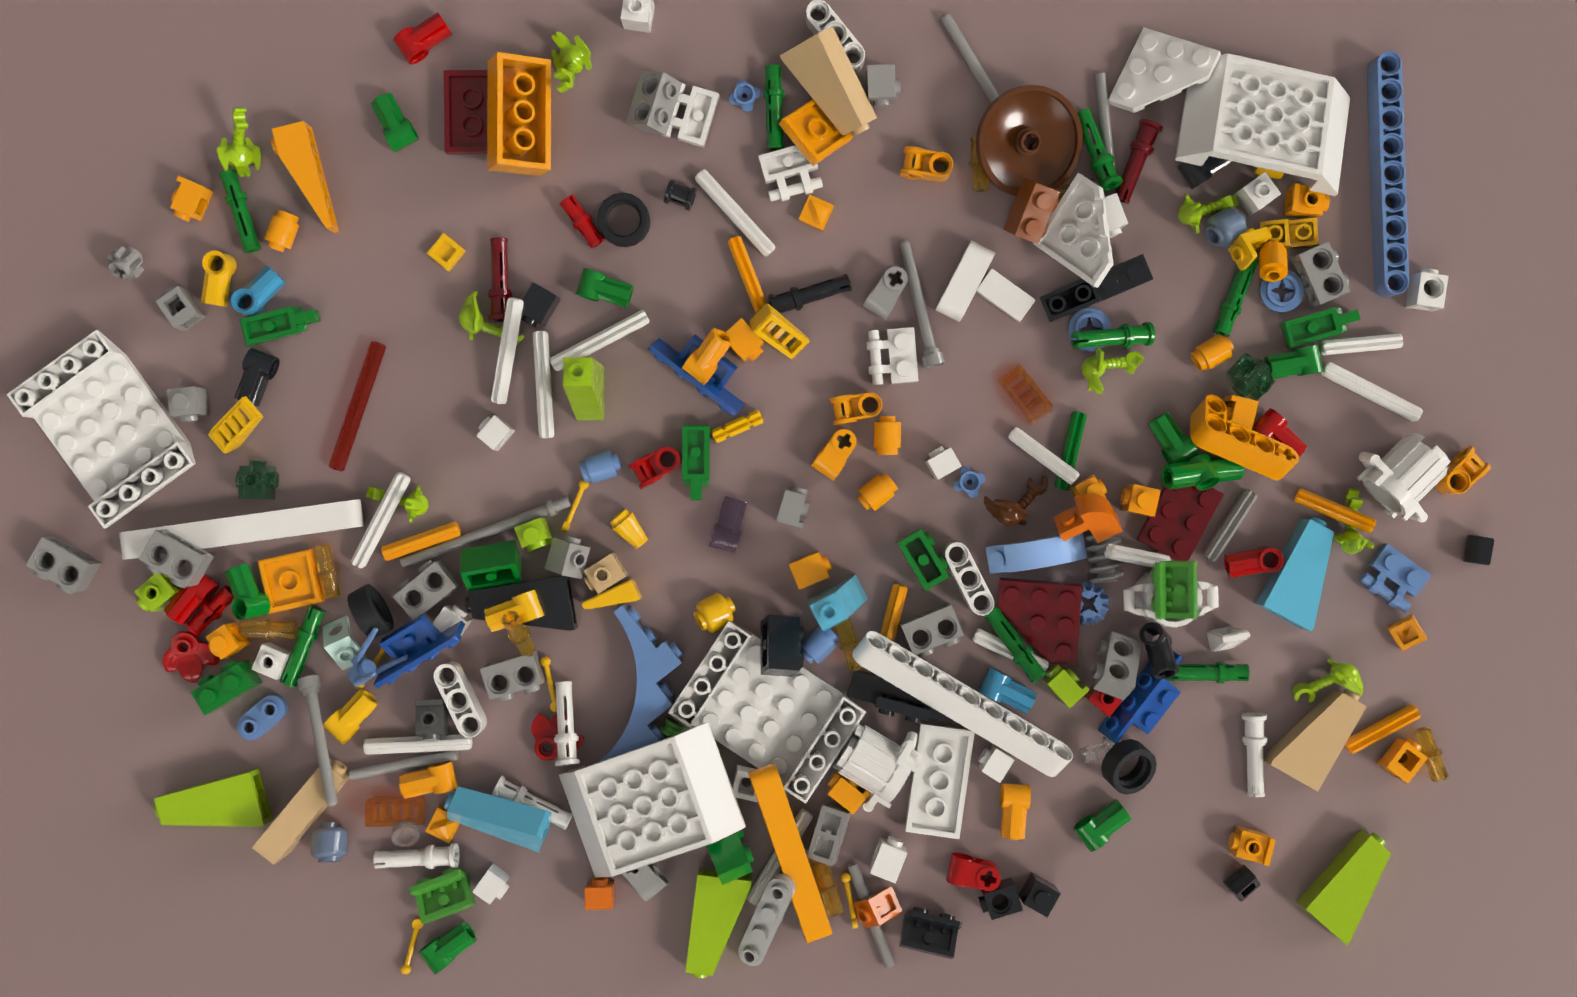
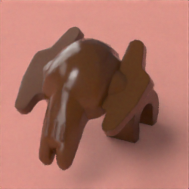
M1042 476V485L1035 486L1032 478H1028L1027 492L1018 502L995 499L993 502L985 496L984 505L992 514V517L996 518L1003 525L1012 526L1019 524L1025 526L1027 522L1022 520L1028 514V511L1025 509L1036 496L1042 495L1047 491L1048 479L1046 476Z

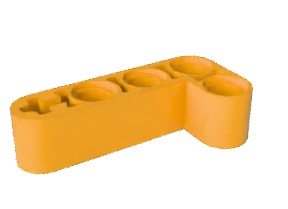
M1210 394L1206 396L1191 413L1190 437L1192 442L1203 450L1273 480H1281L1299 462L1297 452L1290 446L1228 420L1227 406L1216 395Z

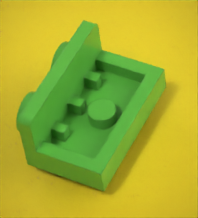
M1197 561L1155 562L1154 567L1151 569V582L1155 584V595H1153L1151 600V608L1155 612V619L1198 618Z
M458 868L447 869L442 872V876L434 879L432 877L420 879L416 882L417 885L409 888L410 894L416 898L420 921L423 924L476 905L469 874Z

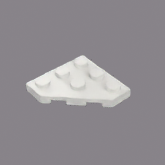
M1143 27L1108 99L1109 105L1135 113L1144 109V106L1159 99L1163 101L1181 93L1182 89L1196 83L1200 85L1207 82L1221 57V53L1219 50Z
M1077 173L1056 209L1049 217L1046 234L1040 239L1039 244L1034 242L1033 244L1083 280L1098 288L1113 266L1104 191L1102 187L1084 175Z

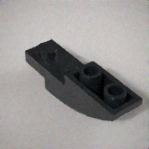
M1141 254L1111 267L1098 288L1081 279L1041 296L1040 300L1049 322H1052L1153 280L1144 255Z

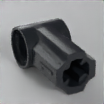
M1209 156L1202 166L1183 162L1177 168L1192 190L1211 178L1213 173L1232 163V161Z
M250 348L243 359L242 369L244 373L234 398L240 400L246 396L254 406L259 407L269 380H272L278 371L279 358L255 348Z
M1155 622L1144 624L1140 629L1139 638L1145 645L1154 677L1157 680H1167L1175 677L1179 669L1171 647L1172 638L1160 624ZM1159 635L1157 640L1152 641L1154 636Z

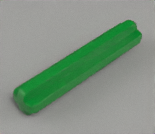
M1079 411L1071 413L1061 460L1072 468H1075L1087 414ZM1057 475L1054 487L1059 490L1068 491L1071 484Z

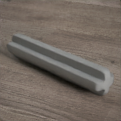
M1244 489L1203 551L1205 558L1213 562L1218 560L1256 501L1257 495L1248 489Z

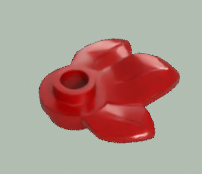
M181 631L171 639V648L164 653L162 662L166 672L178 670L184 680L197 683L202 675L203 666L218 665L219 657L210 651L209 643L199 641L192 632ZM180 642L186 643L188 649L181 647Z
M539 713L531 725V732L536 739L534 751L540 759L551 761L558 757L557 743L554 742L555 735L558 734L557 714L549 720L546 716ZM577 734L579 736V741L576 742L577 750L584 742V737L580 734ZM545 742H550L553 745L552 751L544 749Z

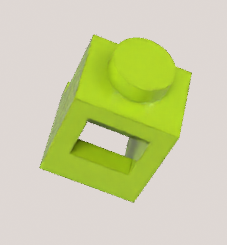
M545 517L514 527L521 547H527L528 552L552 543L553 537Z
M153 573L151 578L134 591L138 596L136 602L145 611H161L171 602L181 587L171 583L169 576L163 573ZM152 589L156 590V596L152 593Z
M1055 664L1046 672L1047 677L1043 680L1064 705L1069 708L1090 690L1082 683L1077 684L1080 679L1070 668L1065 671L1058 664Z

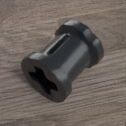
M671 179L668 183L663 202L666 204L671 202L683 206L685 210L690 211L696 197L697 188L692 187L690 189L675 183V180Z

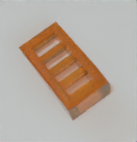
M1020 364L998 380L1031 426L1053 411L1052 403ZM1021 375L1023 380L1011 388L1009 384ZM1028 385L1030 387L1021 395L1017 396L1016 392H1018L1024 386ZM1035 394L1036 397L1026 405L1023 403L1024 400ZM1041 402L1043 406L1032 414L1029 410Z
M370 796L365 801V827L425 824V797L404 799V796ZM399 804H403V818H399ZM410 804H415V818H410ZM377 805H380V817H376ZM387 805H392L391 818H387Z

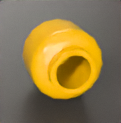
M714 593L697 602L696 611L693 614L702 631L707 630L710 633H716L723 629L728 621L733 622V612L736 611V608L729 597L724 598L721 594Z

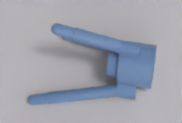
M376 627L369 633L357 655L351 659L353 666L348 670V678L354 686L364 685L378 674L409 659L408 655H404L376 668L373 661L362 659L378 632Z

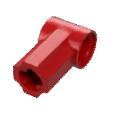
M437 12L415 28L407 27L399 31L394 36L393 41L407 62L412 65L425 59L429 54V50L451 36L452 32Z
M1271 408L1252 427V430L1290 446L1297 452L1299 457L1307 448V445L1287 427L1288 423L1285 418Z
M1268 546L1224 554L1225 570L1229 578L1262 572H1276L1284 564L1283 554L1279 550ZM1271 552L1273 561L1270 565L1265 566L1263 564V557L1266 553Z
M204 574L198 585L179 590L164 609L166 616L181 625L186 624L199 606L216 593L219 584L207 574Z

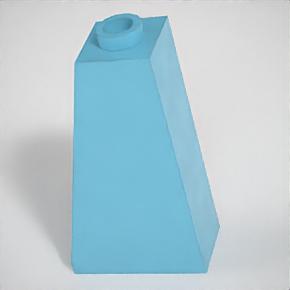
M1316 517L1300 519L1282 552L1284 557L1282 568L1271 573L1255 603L1300 629L1311 632L1315 626L1334 532L1326 528L1328 524Z
M856 574L810 597L808 603L822 631H825L848 619L868 597Z
M459 786L455 794H449L444 809H447L448 820L538 853L550 828L552 812Z

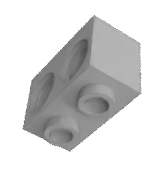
M641 71L626 124L645 134L666 135L682 83L664 72Z
M1329 241L1290 258L1295 273L1303 283L1304 293L1311 308L1351 292L1348 287L1350 284L1349 278L1341 270L1338 263V253L1330 245ZM1314 255L1318 256L1321 260L1320 268L1316 267L1313 263ZM1325 280L1331 283L1332 290L1330 293L1324 289Z
M163 529L154 531L139 560L147 564L146 568L156 574L163 573L171 578L170 582L174 585L186 588L199 584L214 556L169 530ZM161 547H164L167 551L165 560L159 554ZM186 560L191 564V572L189 574L185 572L183 567Z
M56 536L41 537L25 566L34 570L33 574L38 578L47 581L52 580L58 584V589L65 593L73 594L87 590L102 563ZM50 554L54 558L52 566L48 562V557ZM74 567L78 572L76 580L72 577V569Z
M431 560L426 562L418 569L420 574L413 580L408 578L397 587L399 592L393 597L412 620L421 614L426 616L462 586L442 560L435 561L434 563ZM435 572L442 577L440 587H435L431 583V576ZM413 590L418 591L421 595V601L418 605L414 604L410 599V594Z
M949 603L899 623L910 652L915 655L918 654L920 658L934 653L933 648L943 644L944 647H949L960 642L958 638L964 636L954 609ZM942 620H950L952 624L951 630L946 634L939 633L938 624ZM917 630H924L927 634V638L922 644L913 642L912 637Z
M1113 631L1105 640L1101 639L1096 650L1099 660L1092 671V677L1095 678L1093 689L1125 700L1135 688L1143 642Z
M537 650L486 665L480 669L489 700L498 698L499 702L514 698V693L524 690L525 694L540 690V684L546 681ZM526 666L532 669V680H526L521 676L522 667ZM496 675H503L506 678V688H499L496 685Z

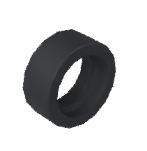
M623 192L613 194L605 199L598 209L597 222L599 229L607 241L615 246L630 247L637 245L644 240L649 232V212L641 199L633 194ZM617 205H630L639 213V226L631 235H617L609 227V213Z
M367 584L348 594L347 601L352 616L367 636L374 627L378 629L374 639L394 628L391 612L380 593L373 586Z
M1128 739L1113 745L1106 753L1102 761L1101 771L1103 778L1119 793L1127 795L1144 789L1150 783L1155 774L1157 763L1155 756L1137 740ZM1139 756L1135 768L1124 777H1119L1123 765L1129 759Z

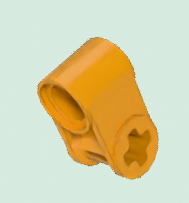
M914 146L903 148L905 159L903 169L899 172L901 177L934 182H944L950 177L953 169V160L949 154ZM913 159H915V165H914V167H912V160H913ZM936 162H943L947 165L948 169L943 173H939L934 170L933 165Z
M868 392L829 398V403L833 404L834 426L876 417L882 409V400L875 393ZM873 398L877 401L878 408L875 412L868 413L863 410L862 403L865 399ZM841 404L844 405L845 416L842 414Z
M848 429L837 430L818 453L811 467L834 481L856 446L855 434ZM848 434V441L851 442L850 446L839 448L837 437Z
M1468 446L1456 454L1447 465L1450 467L1447 470V474L1435 485V488L1444 495L1465 493L1491 469V465L1488 462L1484 463L1475 453L1473 446ZM1451 477H1453L1455 480L1454 488H1452L1450 485Z

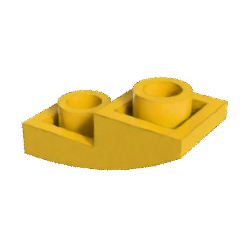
M1317 217L1260 222V228L1267 227L1272 235L1267 242L1279 241L1286 249L1319 246Z

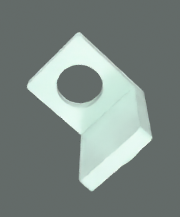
M346 615L322 627L324 648L342 670L353 666L351 659L360 650V646L350 635L349 617ZM343 626L338 634L330 635L335 627ZM366 654L363 655L362 659H367Z

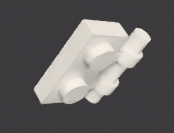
M682 83L667 134L662 136L670 138L672 129L677 128L680 129L677 137L679 141L704 148L720 95L697 86H693L690 96L683 93L686 85ZM680 105L687 106L683 119L676 117Z
M796 145L758 156L765 183L777 182L778 189L768 191L771 202L779 199L786 201L790 199V196L805 193V195L811 194L813 190L823 187L821 177L810 179L808 173L818 170V165L812 166ZM800 175V183L786 185V178Z
M914 327L887 329V340L881 341L879 338V330L868 331L869 342H866L867 351H870L871 366H868L869 375H872V385H883V374H890L891 384L918 382ZM888 349L889 365H882L881 350Z

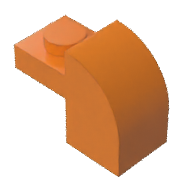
M1083 494L1074 497L1076 506L1054 516L1058 533L1063 541L1090 530L1097 543L1123 531L1118 516L1110 502L1097 494Z

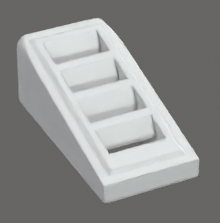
M1234 626L1213 629L1207 632L1209 647L1213 652L1235 648L1251 637L1250 631Z

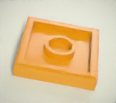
M813 99L784 117L779 123L780 127L812 166H815L837 151L854 137L851 133L843 136Z
M313 549L257 561L264 593L270 601L269 614L325 601Z

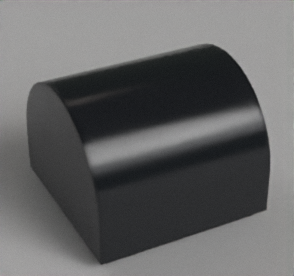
M1467 535L1463 562L1489 565L1491 563L1494 538Z
M1244 864L1223 882L1240 902L1260 886L1256 876Z

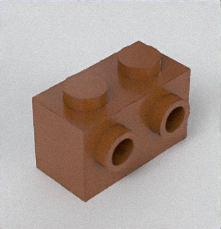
M1024 178L1003 229L1014 236L1039 244L1040 239L1047 232V222L1051 212L1058 205V195L1060 192L1049 186Z

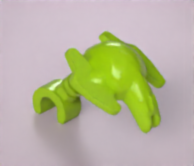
M557 31L551 37L561 51L559 54L555 49L551 51L554 65L557 69L553 76L561 81V84L556 86L557 90L564 93L574 86L575 73H580L584 65L587 70L592 69L590 61L591 52L578 35L574 36L576 44H573L564 34Z
M233 107V141L227 144V139L222 138L216 152L219 162L225 171L228 170V165L236 169L240 177H249L251 175L250 164H254L256 170L260 169V147L254 145L248 137L245 138L244 143L245 129L248 128V123L245 121L246 107Z
M1185 193L1183 205L1178 210V219L1182 224L1190 225L1197 234L1200 233L1199 224L1202 216L1227 207H1236L1239 205L1236 195H1229L1218 201L1201 205L1200 202H1194L1190 199L1189 194Z
M473 291L465 299L458 316L460 325L469 333V340H473V333L476 334L481 330L490 335L501 337L503 327L492 323L489 324L487 321L484 322L476 300L478 291ZM523 334L518 336L517 345L523 340Z
M1097 346L1095 355L1087 357L1081 366L1082 374L1088 381V391L1093 389L1097 394H1102L1104 388L1099 378L1106 369L1124 368L1126 372L1133 374L1138 365L1140 366L1144 356L1139 352H1130L1126 357L1104 359V351H1101L1100 346Z
M417 483L416 489L408 496L403 495L398 504L405 507L409 517L408 524H412L414 518L424 514L429 508L428 499L422 494L420 483ZM368 486L366 497L382 501L386 490Z
M1349 488L1345 495V506L1357 512L1363 503V499L1358 498L1360 490ZM1345 524V532L1338 535L1334 534L1333 540L1339 543L1341 550L1347 554L1358 553L1363 547L1374 548V544L1370 539H1365L1355 530L1356 528Z
M1329 658L1327 661L1332 665L1330 674H1326L1324 677H1320V679L1317 678L1309 684L1304 682L1296 684L1292 688V695L1298 701L1300 695L1306 693L1308 701L1313 702L1315 692L1335 682L1362 696L1363 682L1359 671L1350 663H1338Z

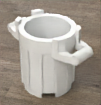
M1410 433L1407 437H1403L1382 459H1380L1379 455L1365 451L1361 452L1359 460L1366 469L1357 479L1359 481L1362 480L1367 491L1386 508L1384 511L1392 518L1400 515L1403 516L1401 518L1403 521L1412 519L1418 522H1425L1428 515L1418 502L1447 474V470L1450 468L1447 465L1450 463V460L1437 445L1431 449L1423 444L1421 441L1425 437L1418 433Z
M1151 571L1145 572L1138 582L1136 581L1135 585L1123 590L1124 611L1144 616L1149 621L1170 627L1184 626L1194 620L1178 618L1155 619V612L1151 608V600L1153 595H1155V584L1151 582ZM1197 581V614L1201 616L1219 607L1218 586ZM1207 589V605L1202 606L1203 597L1201 590Z
M858 724L844 745L841 757H836L832 767L837 769L838 773L870 792V795L863 803L865 811L871 812L877 802L890 808L892 805L890 802L898 794L910 772H915L919 764L916 756L919 757L921 755L920 752L915 750L917 734L913 731L908 732L902 744L898 745L870 727Z

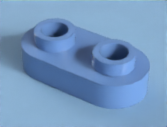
M272 694L261 699L238 720L237 731L239 735L246 740H255L262 737L286 716L288 712L286 699L278 694ZM269 704L275 708L273 714L268 711ZM248 722L254 725L253 731L248 730Z

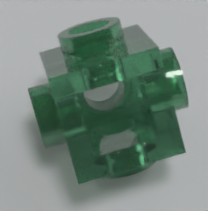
M1244 353L1227 371L1234 384L1232 389L1243 398L1248 396L1258 401L1275 383L1270 373V366L1263 360L1256 359L1247 353Z
M249 460V466H239V471L235 477L236 486L239 488L238 499H275V489L279 486V474L276 472V467L266 466L267 461Z

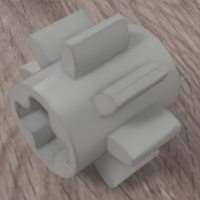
M121 245L118 249L114 248L107 255V258L111 260L108 264V269L118 279L125 280L127 278L130 281L133 277L137 278L145 270L140 266L144 262L142 255L132 247Z

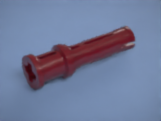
M1140 119V129L1135 141H1131L1130 144L1132 152L1122 175L1123 182L1117 187L1115 192L1122 203H1130V198L1147 156L1153 154L1155 150L1153 145L1157 135L1163 130L1161 124L1149 119Z
M494 237L490 239L492 289L488 292V298L491 299V315H488V320L504 322L507 299L512 297V292L508 289V239Z

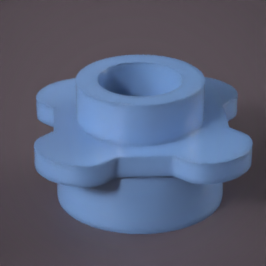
M739 80L736 83L734 93L729 96V102L732 105L742 107L744 112H751L753 110V103L761 95L760 89L746 83L745 80ZM747 94V98H743L742 95Z
M967 466L961 468V475L958 481L954 482V489L958 492L963 491L967 493L970 498L977 497L981 484L985 482L984 474H977ZM968 480L972 481L971 485L967 484Z

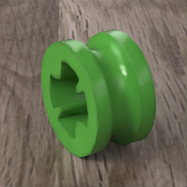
M666 717L664 720L665 726H661L660 731L672 737L686 730L687 727L674 719Z

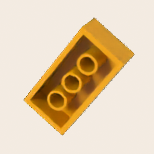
M497 52L488 60V171L541 176L551 170V60Z

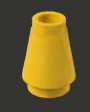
M626 508L609 521L613 526L612 530L629 544L633 545L635 549L641 547L648 540L633 512L629 513Z

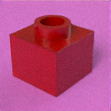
M1092 686L1084 697L1110 717L1123 700L1112 696L1106 703L1103 700L1106 693L1097 691Z

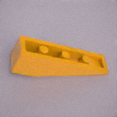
M300 121L273 128L274 138L271 139V145L275 154L279 155L326 229L333 233L339 232L312 127L305 121Z

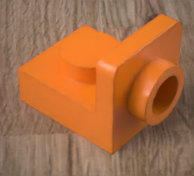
M892 886L885 887L866 899L854 902L857 917L865 928L880 926L903 912Z

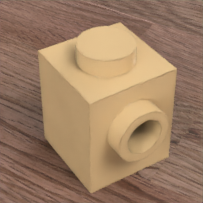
M615 552L584 570L586 574L584 577L585 583L591 591L596 590L598 594L628 576L627 571Z

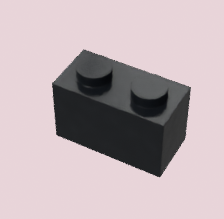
M768 615L761 621V675L792 677L801 671L804 655L800 652V642L803 640L804 631L803 627L800 626V617Z

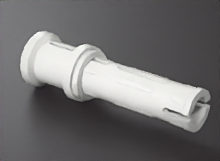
M556 682L558 734L555 735L554 742L557 743L558 760L555 761V766L580 764V759H577L576 748L579 736H577V733H574L572 682ZM564 698H565L566 720H565V716H564Z
M1258 712L1243 713L1241 718L1244 720L1245 736H1242V742H1244L1247 749V796L1253 797V794H1255V797H1264L1263 746L1267 743V737L1264 736V720H1267V714Z
M505 776L500 777L491 794L492 796L552 812L550 822L566 830L573 816L572 813L528 793V789L525 786L519 787L506 781Z
M451 843L450 846L436 847L432 844L426 846L425 849L375 851L373 864H375V869L425 866L428 869H435L436 866L457 868L460 859L459 846L457 843Z

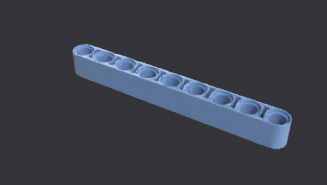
M1394 51L1382 53L1371 61L1367 67L1373 276L1375 292L1383 298L1401 294L1409 286L1402 60ZM1381 62L1386 64L1388 72L1381 68ZM1382 89L1387 91L1389 99L1383 97ZM1383 116L1388 118L1390 123L1389 126H1386L1383 123ZM1384 143L1390 147V154L1384 150ZM1385 170L1391 174V181L1385 178ZM1386 197L1392 201V208L1386 205ZM1387 224L1393 228L1392 236L1386 231ZM1388 251L1394 256L1393 263L1387 259ZM1389 278L1395 283L1394 290L1388 286Z

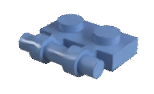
M1383 543L1368 564L1377 572L1373 577L1365 572L1359 581L1367 586L1366 589L1373 594L1378 593L1385 598L1386 603L1391 607H1397L1401 611L1406 612L1411 604L1404 599L1405 593L1412 597H1417L1431 577V574L1389 544ZM1385 579L1396 585L1393 591L1384 585Z

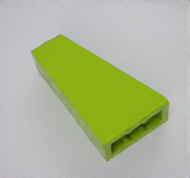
M563 357V387L576 420L604 421V366L592 357Z
M259 768L174 790L154 798V812L156 817L160 819L161 825L260 827L273 820Z
M1361 829L1297 901L1299 905L1345 945H1348L1392 854L1384 847L1386 842L1374 832L1368 834Z
M699 868L685 973H691V976L695 978H706L707 975L713 976L750 891L752 874H747L722 885L716 870Z

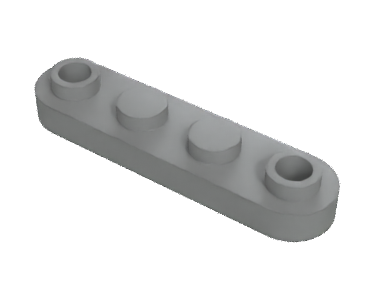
M775 874L768 882L738 948L740 959L749 966H757L764 960L794 896L796 885L793 879L786 874Z

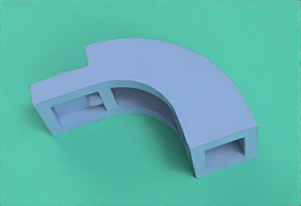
M1083 533L1066 541H1063L1060 535L1057 534L1035 540L985 547L990 574L1038 569L1087 558Z

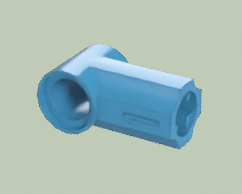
M267 265L244 288L238 289L232 294L231 305L234 310L247 317L261 314L264 305L286 282ZM248 297H251V306L247 309H244V300Z
M990 667L978 692L999 703L1002 701L1027 714L1035 702L1037 693Z

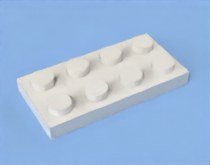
M920 722L916 751L920 752L921 755L919 757L916 756L919 764L912 774L905 832L960 839L974 732L964 728Z

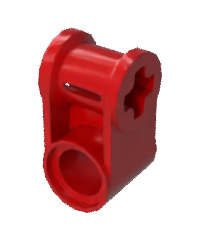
M663 447L635 460L628 465V468L633 469L640 482L639 488L641 490L679 468L682 463V456L674 447ZM667 451L675 455V462L670 467L665 466L662 462V456Z
M953 852L950 858L946 881L960 887L993 891L999 886L1001 877L994 862L972 857L964 853ZM987 871H991L992 876H988V879L984 880L982 875H986Z

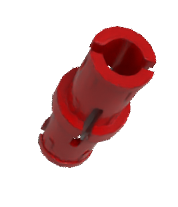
M571 194L559 203L573 222V228L580 232L591 249L597 247L605 240L592 222V216L584 211L574 194Z
M224 585L210 601H205L201 606L202 609L186 623V627L193 634L199 636L214 620H219L222 617V612L234 599L231 588Z

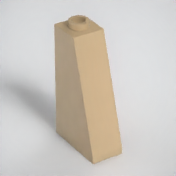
M833 26L780 55L784 64L843 136L852 131L856 136L870 128L868 123L876 119L877 116Z
M1333 689L1264 755V762L1318 792L1367 706L1358 702L1360 696L1347 689L1343 693Z
M330 759L337 795L349 779V772L346 771L347 767L342 762ZM320 768L314 772L252 847V849L273 865L295 849L328 806L325 800Z

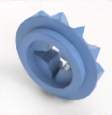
M1288 270L1287 276L1277 282L1261 280L1262 284L1259 289L1262 298L1261 302L1269 310L1283 313L1293 310L1300 304L1304 294V287L1301 279L1294 272ZM1280 284H1282V289L1291 291L1282 295V299L1279 298V294L1271 292V290L1278 288Z
M1086 308L1078 311L1069 321L1067 332L1070 341L1077 340V338H1071L1072 332H1079V330L1085 328L1088 319L1092 328L1100 330L1112 329L1109 318L1102 311L1095 308ZM1096 347L1079 348V350L1089 352L1095 351Z
M1078 583L1082 584L1081 597L1086 599L1094 597L1092 605L1095 611L1088 608L1080 612V624L1094 625L1104 619L1106 612L1109 610V597L1104 589L1095 583Z

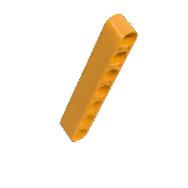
M771 763L748 772L782 874L791 877L796 885V891L791 901L806 943L809 944L833 934L775 764Z

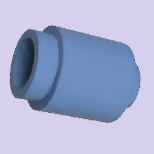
M610 450L585 457V461L579 462L580 470L586 483L591 481L597 483L618 476V470L622 469L617 453L612 454Z
M817 627L800 644L803 648L800 652L803 653L804 658L810 664L814 661L819 664L837 647L836 643L840 639L830 628L822 631L821 628Z

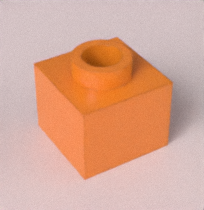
M607 877L592 878V881H588L585 886V910L613 909L616 902L615 880L608 881Z

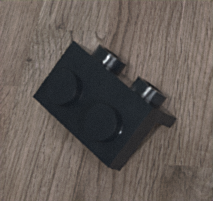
M913 907V910H908L904 914L899 947L953 959L958 930L961 928L962 922L956 921L953 915L941 913L939 916L929 914L927 909Z

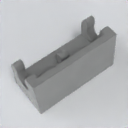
M833 803L822 805L807 858L829 866H833L837 862L852 814L845 808H837Z

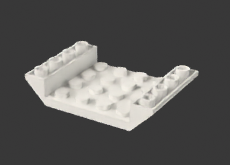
M1229 53L1223 54L1209 81L1200 85L1196 83L1186 88L1175 160L1202 166L1206 159L1211 156L1309 178V191L1336 196L1339 189L1350 96L1335 77Z
M99 330L92 332L7 394L22 417L34 418L89 493L94 502L88 507L104 529L111 526L196 464L191 443L173 418L170 417L168 411L128 356Z
M728 621L668 713L690 728L709 722L716 741L757 768L774 763L784 790L806 804L866 714V710L804 667L792 677L761 675V639L746 629Z
M709 722L586 767L584 765L559 774L595 878L613 877L712 844L746 827Z

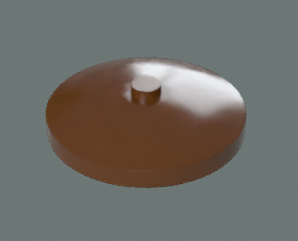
M1040 85L1015 87L998 96L985 110L976 134V154L984 175L996 188L1012 196H1017L1024 178L1049 186L1055 190L1058 189L1074 172L1083 146L1082 126L1073 105L1059 92Z

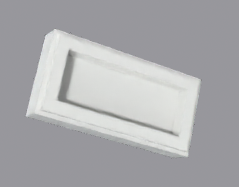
M994 269L989 271L976 293L1018 323L1021 322L1036 301Z

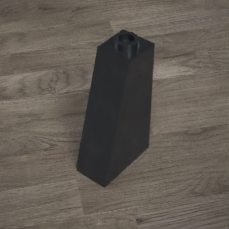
M561 575L468 591V597L465 598L466 610L468 613H471L472 619L486 620L485 609L510 601L512 597L535 589L544 616L522 624L520 622L516 624L567 631L578 628L571 582L568 576Z

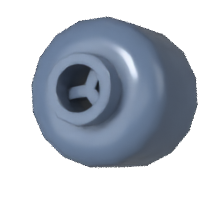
M1224 208L1206 221L1205 237L1213 246L1220 248L1230 247L1238 236L1247 230L1246 218L1234 208Z
M338 822L321 823L320 829L312 831L311 855L314 858H318V863L341 861L342 856L347 854L348 832L345 828L338 827Z

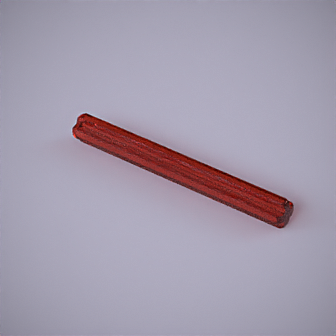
M372 341L369 345L329 462L331 469L337 471L345 470L386 350L384 344Z

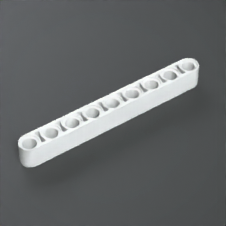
M361 499L126 531L120 532L119 538L122 559L127 560L141 556L155 530L167 529L198 548L206 549L363 527L364 519ZM161 547L159 554H167L166 549Z
M875 631L867 632L852 652L854 660L862 667L1047 776H1057L1073 759L1071 749L1060 740Z

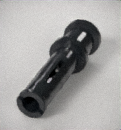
M846 273L801 289L791 287L790 291L775 296L769 294L768 298L770 306L781 314L794 309L799 311L805 304L851 291L852 287Z

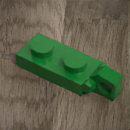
M289 306L239 319L245 345L248 347L302 334L301 332L307 331L306 325L321 321L318 310L302 311L300 306Z
M1334 307L1282 322L1280 326L1286 348L1290 349L1342 334L1344 331H1347L1345 324L1361 319L1358 309L1342 314L1341 307Z
M682 425V480H684L685 487H690V500L702 501V487H708L710 480V425Z

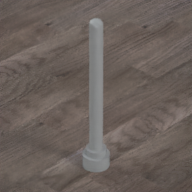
M902 240L900 242V249L925 346V351H923L924 357H922L924 368L945 364L944 355L935 345L911 244L908 240Z
M310 675L297 680L299 692H302L303 696H306L326 804L333 807L337 804V795L317 696L321 682L319 675Z

